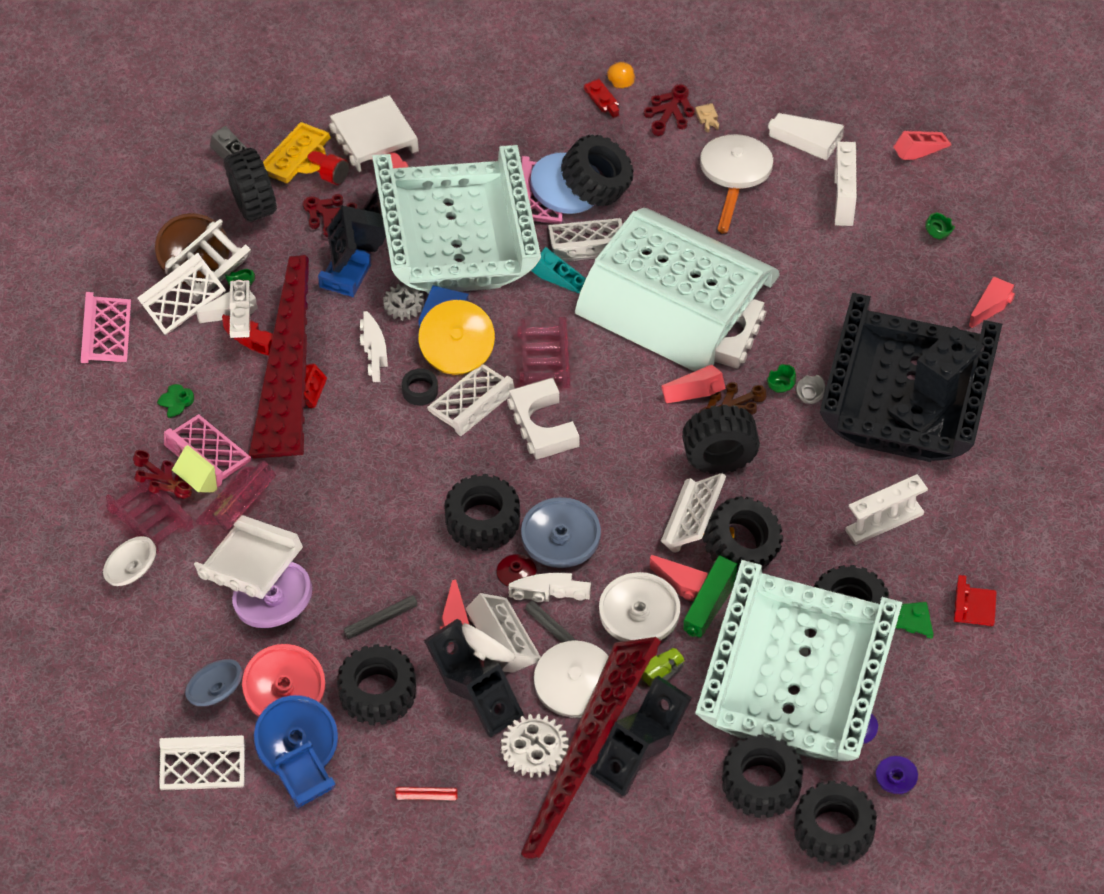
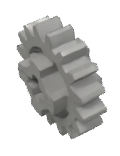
M397 284V288L390 287V292L386 291V297H383L384 310H387L388 315L393 314V319L399 316L402 321L404 317L410 320L411 315L417 317V312H422V307H424L423 293H420V290L407 287L406 284L403 287Z

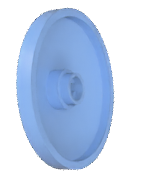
M554 153L540 159L532 169L530 187L533 195L542 205L553 211L566 214L584 212L594 206L588 204L587 201L583 202L580 200V197L574 195L572 190L566 186V180H563V172L561 171L562 159L566 153ZM591 165V167H592L598 174H600V172L598 171V169H597L595 166Z

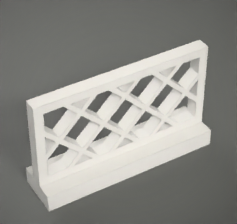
M621 218L548 225L552 251L565 262L596 259L621 228L622 220ZM618 225L616 229H612L609 226ZM598 227L599 229L597 231H594L591 228ZM580 229L581 231L579 233H576L572 230ZM561 230L563 233L558 235L553 231ZM603 231H606L610 234L608 236H604L601 233ZM585 233H588L591 236L589 238H586L583 235ZM570 235L573 238L571 240H568L564 237Z
M197 253L139 296L138 300L163 333L167 335L197 313V309L213 301L225 292L226 289ZM202 267L207 271L206 279L196 278L197 271ZM192 280L191 290L181 289L182 282ZM195 281L205 282L204 292L194 291ZM208 283H216L220 289L215 293H208ZM170 291L177 292L176 302L166 301L167 293ZM180 292L190 293L189 303L179 302ZM193 294L203 295V300L199 305L192 304ZM155 302L162 303L161 313L153 312L150 306ZM165 304L175 305L174 315L164 314ZM178 305L188 306L187 314L184 316L177 315ZM163 316L172 317V325L165 329L162 325Z
M483 364L471 371L427 407L428 411L453 427L455 432L462 436L509 398V390L515 389L513 379L509 376L504 378ZM484 371L487 377H477V375ZM499 381L495 386H490V382ZM487 382V386L477 387V383ZM467 383H474L473 388H463ZM486 392L483 396L476 397V393ZM474 393L471 398H463V394ZM460 394V399H450V396ZM473 403L468 408H463V404ZM460 404V408L449 409V405ZM439 405H446V410H437L436 408ZM459 414L453 420L449 418V415Z
M723 473L697 482L691 478L685 480L661 539V542L672 552H679L682 545L702 539L726 478Z
M244 735L160 738V790L244 787ZM232 752H240V759L235 764L226 758ZM210 753H217L220 758L213 765L205 759ZM174 754L179 759L170 767L165 762V755ZM189 754H196L199 759L191 766L185 758ZM223 760L231 766L224 774L216 769ZM202 761L210 767L203 775L195 770ZM181 762L189 768L182 776L174 770ZM235 770L240 774V782H230L226 777ZM193 771L199 779L195 783H188L184 779ZM212 771H215L220 776L215 783H210L205 779ZM171 772L179 778L173 784H165V777Z

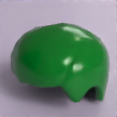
M937 212L930 214L925 222L927 232L936 239L947 238L955 228L954 225L952 226L951 218H946V216Z
M243 269L237 272L232 271L230 276L225 274L229 285L230 281L249 280L251 286L255 281V273L250 269Z
M780 364L776 371L771 370L767 378L769 388L777 393L791 390L796 384L794 367Z

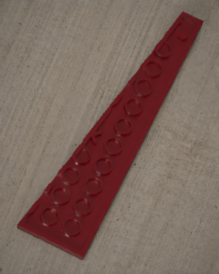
M306 255L290 256L288 259L249 456L254 459L304 455L303 424H305V417L303 416V408H305V400L303 398L306 389L307 352L305 325H307L306 310L308 309V303L306 302V295L308 294L309 258Z
M657 637L623 641L614 644L521 852V855L525 858H540L589 769L598 760V753L606 742L615 721L619 718L649 662L658 653L657 648L661 641Z

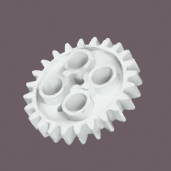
M529 714L528 720L521 716L520 723L514 720V727L508 725V732H503L504 739H501V752L503 753L504 761L508 760V767L514 766V772L521 769L522 776L529 772L531 778L534 773H537L539 777H541V772L549 775V769L556 772L557 765H561L562 759L569 747L566 731H562V725L555 726V719L548 722V716H545L542 720L540 719V714L536 716V719H533L532 715ZM540 757L541 759L535 760L533 758Z

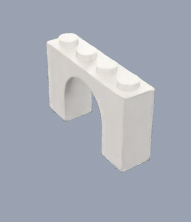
M837 141L834 183H837L835 225L853 226L856 206V142Z
M755 299L750 302L737 320L744 330L737 336L724 337L715 349L714 362L739 369L741 363H745L747 358L746 351L752 348L753 336H757L760 329L759 322H763L766 316V311L764 310L765 302Z
M553 378L509 390V399H507L509 409L514 410V420L517 425L520 424L522 438L527 439L528 452L533 454L536 460L579 447V434L573 421L551 428H544L536 425L530 419V416L536 410L559 403V390Z

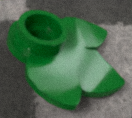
M173 384L168 386V393H164L159 397L157 404L168 407V418L175 417L181 414L185 407L192 405L194 393L191 389H184L179 384Z

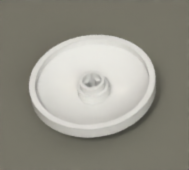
M725 135L715 138L705 145L701 152L700 165L703 173L711 181L721 186L749 188L762 183L769 177L773 167V156L768 147L759 140L744 135Z
M630 573L616 578L604 589L599 602V615L608 633L622 642L657 637L661 641L675 629L679 621L680 600L674 588L664 579L649 573Z
M567 641L551 647L539 659L534 672V686L539 700L546 708L558 715L571 718L582 717L609 656L601 648L584 641Z

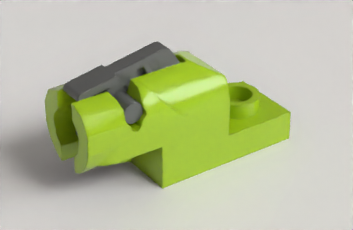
M671 648L653 657L641 678L649 686H651L656 676L669 681L683 668L684 657L677 649Z

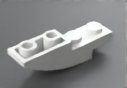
M249 280L230 281V338L249 337Z
M366 311L364 312V319H360V330L364 331V334H360L361 346L364 345L365 352H368V360H372V364H368V375H372L373 382H380V367H388L386 344L377 322Z
M570 573L538 574L509 583V597H513L516 600L530 599L535 602H549L550 595H554L557 598L571 597L576 600H590L591 583L572 581V574Z

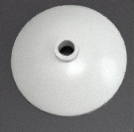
M143 536L132 538L121 544L111 553L104 565L103 576L105 580L113 586H124L141 578L154 562L156 555L155 544L150 538Z
M464 623L462 625L464 637L471 648L475 650L474 655L484 661L487 658L495 662H511L516 658L511 651L485 633L469 624Z

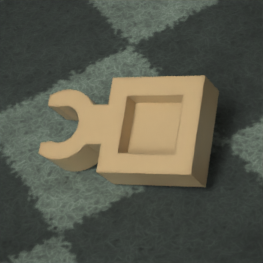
M713 104L695 107L700 124L705 123V130L707 132H710L709 126H714L716 130L719 129V123L716 121L718 120V115Z

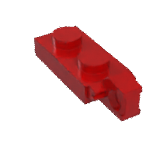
M600 79L584 85V90L601 112L608 111L612 118L619 116L617 100Z

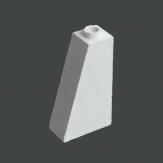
M778 113L775 119H771L768 125L770 137L826 161L836 148L837 141L840 142L843 138L844 125L781 113Z

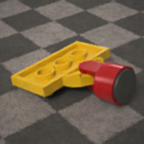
M302 122L263 161L269 177L287 184L298 172L305 174L317 171L320 173L322 180L339 185L346 179L349 165L346 159L333 154L326 155L323 146L330 139L328 132Z

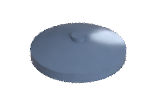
M551 498L536 504L528 511L522 522L521 538L525 550L537 562L550 567L567 568L583 563L595 553L600 543L601 527L598 517L586 504L571 498Z

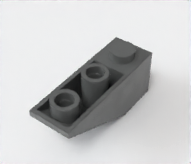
M226 126L211 136L210 147L223 159L227 155L247 149Z

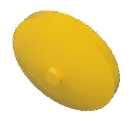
M450 300L440 303L426 314L420 325L419 346L426 361L440 372L451 375L470 373L483 365L493 351L495 342L493 324L489 316L480 307L471 302Z

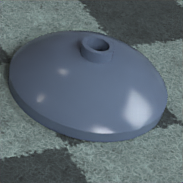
M231 659L219 660L205 666L187 684L185 690L186 698L191 704L196 706H210L225 700L240 684L243 675L241 666L238 662Z

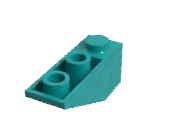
M545 247L540 252L541 259L531 271L543 280L580 294L586 278Z

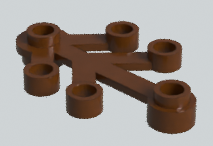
M730 382L726 385L727 393L722 405H735L739 409L743 408L753 415L757 412V405L754 402H762L767 398L766 389L762 385H755L751 392L733 399L734 395L738 392V385L735 382ZM721 391L710 395L708 406L704 408L709 409L711 406H715L722 398ZM749 400H753V401H754V402H749V403H747L745 406H744V405H740V404L745 403V402H747V401H749Z

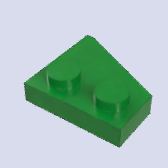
M927 602L902 604L895 628L905 629L911 633L918 632L927 635V638H933L934 634Z

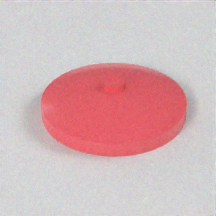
M290 644L273 645L258 652L247 664L242 679L243 694L249 708L259 717L269 704L286 696H306L321 703L325 692V676L319 661L304 648Z

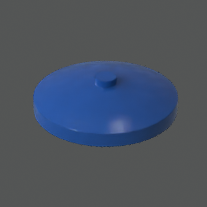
M300 695L286 696L269 704L260 714L254 730V746L261 762L273 773L277 774L273 767V763L276 760L275 757L285 751L288 754L294 750L293 747L303 741L305 743L311 741L313 744L312 748L323 767L332 759L338 741L337 726L328 709L318 701Z

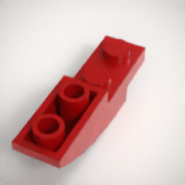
M223 314V328L230 335V316ZM250 320L249 337L234 339L251 350L269 356L273 333L259 330V324Z

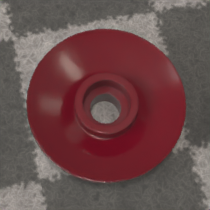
M521 554L506 556L497 566L498 579L508 587L511 582L536 575L534 562L529 557Z

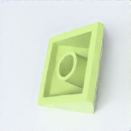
M189 445L185 446L172 471L198 492H215L217 490L214 466Z

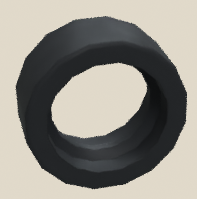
M421 368L413 369L406 373L402 379L404 399L413 405L420 406L434 401L438 395L436 375L427 369ZM416 381H426L431 384V388L423 393H415L409 389V385Z

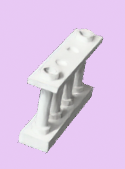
M219 219L217 222L210 223L206 231L175 258L171 257L165 263V273L168 275L177 269L184 260H189L193 257V253L201 247L219 264V268L212 272L221 282L226 278L225 274L229 275L250 257L251 249L247 245L237 248L220 231L222 221ZM215 235L232 252V257L228 260L223 259L206 241ZM202 267L201 269H199V271L205 276L206 279L207 271L204 267ZM185 280V282L191 287L192 280ZM195 281L194 291L204 292L205 282L200 284ZM208 283L207 292L209 293L217 284ZM193 294V301L195 303L203 298V295Z
M917 474L849 504V508L857 518V522L847 526L845 531L854 544L857 545L922 516L924 510L916 501V496L928 491V488Z

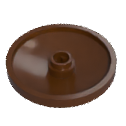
M187 213L167 221L158 232L155 241V256L162 271L165 273V263L171 257L175 258L206 231L210 223L216 222L215 220L202 214ZM221 228L220 231L227 237L226 232ZM213 235L206 242L223 259L228 260L230 250ZM199 247L193 253L194 255L198 253L211 271L215 272L219 268V264L203 248ZM188 259L184 260L179 266L185 263ZM199 270L197 271L196 278L205 279V276Z

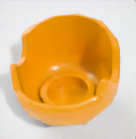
M617 62L610 66L607 71L608 80L616 88H626L634 83L635 74L630 64Z

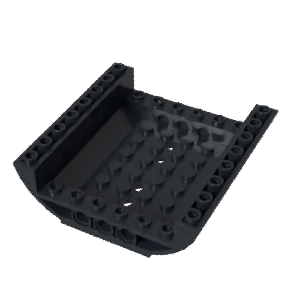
M852 292L820 408V414L825 423L836 434L855 444V446L927 462L952 459L969 451L975 444L1003 324L984 320L980 334L962 330L983 344L984 351L959 374L956 402L923 433L917 432L896 423V420L889 416V411L914 388L915 380L907 377L908 375L916 374L917 365L912 364L911 361L918 360L951 327L869 311L871 296ZM958 347L952 348L954 351H961ZM913 410L912 413L921 414V411Z

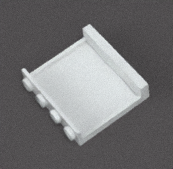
M390 95L330 116L331 123L329 127L331 133H335L338 144H342L345 155H349L351 165L355 166L359 172H361L360 163L373 159L372 155L387 154L407 146L412 153L419 151L416 135Z
M234 513L231 517L234 525L232 530L204 565L198 562L194 563L198 571L197 574L204 580L208 579L220 586L225 585L234 591L244 592L250 597L255 596L263 599L303 546L298 535L293 532Z

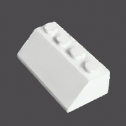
M480 593L466 607L465 610L469 615V619L476 629L496 640L516 656L514 661L497 662L504 672L513 673L539 661L541 658L540 654L507 598Z

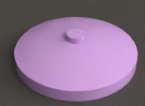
M291 562L263 599L255 596L250 597L241 591H234L232 597L233 607L238 617L252 627L271 628L280 626L297 617L308 605L312 595V583L305 569Z

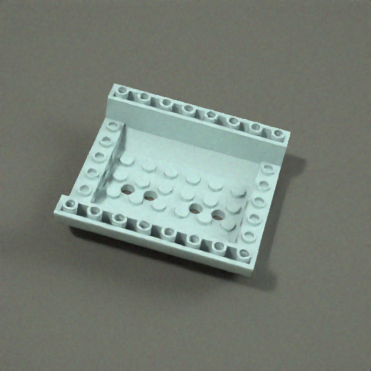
M518 145L499 146L498 161L393 168L391 154L372 155L391 268L395 276L407 286L426 291L427 294L430 293L432 286L459 292L501 288V286L509 284L530 272L541 259ZM444 203H451L453 205L446 206ZM452 216L455 219L449 220L447 217ZM458 244L461 247L454 248L452 245ZM460 258V259H462L463 261H462V262H456L455 259Z
M641 208L636 212H632L595 259V263L580 292L575 314L695 372L711 364L714 365L715 349L761 287L766 285L771 288L780 274L776 268L655 211ZM649 251L651 254L644 255L642 252ZM666 259L667 262L661 263L658 260ZM697 274V275H699L700 277H699V278H692L691 275ZM714 282L716 285L709 286L707 283Z
M742 560L696 714L712 726L737 738L745 740L748 736L752 735L754 738L758 734H764V737L776 736V740L780 741L783 739L787 742L788 747L790 745L793 746L796 754L817 760L851 761L859 758L902 602L882 597L881 603L876 604L763 574L762 565ZM807 629H814L817 634L809 638L805 635V631ZM804 647L809 648L811 654L807 657L801 656L799 653L800 649ZM790 686H798L800 692L796 695L790 694L788 692ZM787 704L794 707V711L791 714L784 713L782 709Z

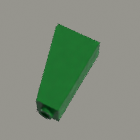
M718 556L684 619L683 630L688 635L702 638L734 587L737 563Z

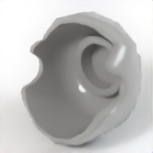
M806 375L796 386L797 397L806 404H815L820 401L826 390L825 381L819 375Z

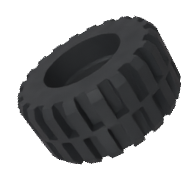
M587 135L579 138L562 159L561 171L563 172V180H566V186L572 190L574 195L579 196L580 200L583 202L587 201L590 205L608 206L616 202L629 188L634 176L633 165H630L631 160L626 156V151L621 149L618 143H613L610 138H603L602 135ZM591 165L597 167L604 176L598 174Z
M247 148L227 155L224 159L226 175L243 218L246 221L252 222L274 214L277 210L274 191L263 161L254 148Z
M725 404L718 407L716 405L711 406L709 409L704 408L700 413L692 415L682 431L688 462L694 468L704 473L707 471L710 474H726L728 471L734 472L738 468H743L746 466V463H750L756 457L760 447L753 416L745 409H739L735 405L728 406Z
M483 474V476L471 475V478L467 479L466 477L461 480L460 484L457 482L453 485L452 490L446 495L447 499L445 500L444 508L447 531L452 535V539L455 542L460 541V545L465 548L470 546L471 550L476 551L477 548L482 549V551H488V548L492 547L493 549L499 548L500 544L505 545L508 543L509 538L512 539L516 534V530L519 529V497L516 494V490L509 486V483L504 479L501 481L500 477L494 475L489 477V474ZM476 505H490L500 511L496 516L487 520H476L465 514L468 509Z
M736 496L721 503L711 514L704 532L705 534L703 535V542L707 544L705 549L707 553L711 554V560L714 562L718 556H722L737 563V574L742 560L762 565V570H764L780 552L781 543L783 542V535L780 534L782 527L781 524L778 525L777 523L779 521L777 516L771 513L772 510L769 507L763 506V502L759 500L757 502L753 501L754 498L751 497L744 499L743 496ZM729 524H739L746 527L755 538L756 549H749L739 545L730 533Z
M842 565L838 566V569L831 568L827 571V574L823 573L814 585L816 588L846 596H854L876 604L881 603L882 597L890 599L888 597V589L884 587L885 583L883 580L877 579L878 575L874 572H868L867 568H856V565H850V567Z
M373 644V647L363 646L360 651H353L351 657L347 656L343 660V665L338 670L337 686L341 706L348 712L351 718L356 716L358 722L364 723V721H368V725H375V722H381V725H385L388 720L392 722L398 720V715L403 717L407 713V708L410 709L414 704L417 693L414 666L410 663L407 655H402V651L397 648L392 650L391 646L384 645V647H380L379 644ZM372 675H385L396 682L390 690L381 694H369L358 687L362 680Z
M758 734L754 738L751 735L746 737L745 741L739 740L735 743V747L733 746L728 750V754L723 762L722 788L723 792L726 793L727 800L729 802L733 801V807L737 810L743 809V814L749 816L752 813L757 818H761V815H766L767 818L773 817L774 813L780 815L785 812V807L790 809L800 795L803 765H801V758L796 754V750L791 745L788 747L785 740H776V736L772 735L764 737V734ZM764 765L775 769L782 779L772 786L762 787L750 783L743 773L750 767Z
M828 781V784L821 782L816 784L815 789L810 787L806 794L801 796L795 813V838L799 841L800 848L803 851L807 850V855L810 858L815 856L818 858L817 862L824 863V861L830 862L829 865L836 866L837 862H841V865H846L849 863V860L855 862L860 858V854L865 855L868 852V848L872 845L875 835L877 814L872 800H867L868 795L864 791L859 792V787L855 785L848 786L847 782L841 781V784L835 783V781ZM826 812H839L848 816L853 821L855 827L847 833L832 834L823 830L815 819Z

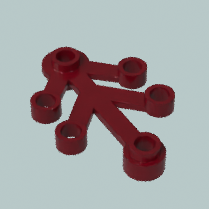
M677 84L669 93L652 96L651 104L655 107H646L644 109V116L646 118H653L656 113L664 112L661 119L654 121L651 125V132L654 135L661 136L665 133L666 123L672 113L677 120V128H687L688 122L677 106L680 101L684 107V115L686 117L694 116L695 109L687 99L689 90L685 85ZM672 99L671 102L662 104V101Z
M335 194L331 199L322 200L311 196L303 201L304 209L310 213V228H319L320 219L317 217V212L323 215V235L325 237H328L327 227L341 207L327 209L324 206L343 205V196L340 194ZM350 202L346 205L348 207L357 208V204L354 202Z
M144 450L135 451L133 456L134 464L138 467H146L152 472L147 473L137 470L134 476L137 482L143 483L146 479L153 480L150 481L148 490L152 493L164 490L173 492L181 499L191 496L192 487L177 474L174 478L175 481L172 479L174 464L171 461H163L160 470L149 462L150 454Z

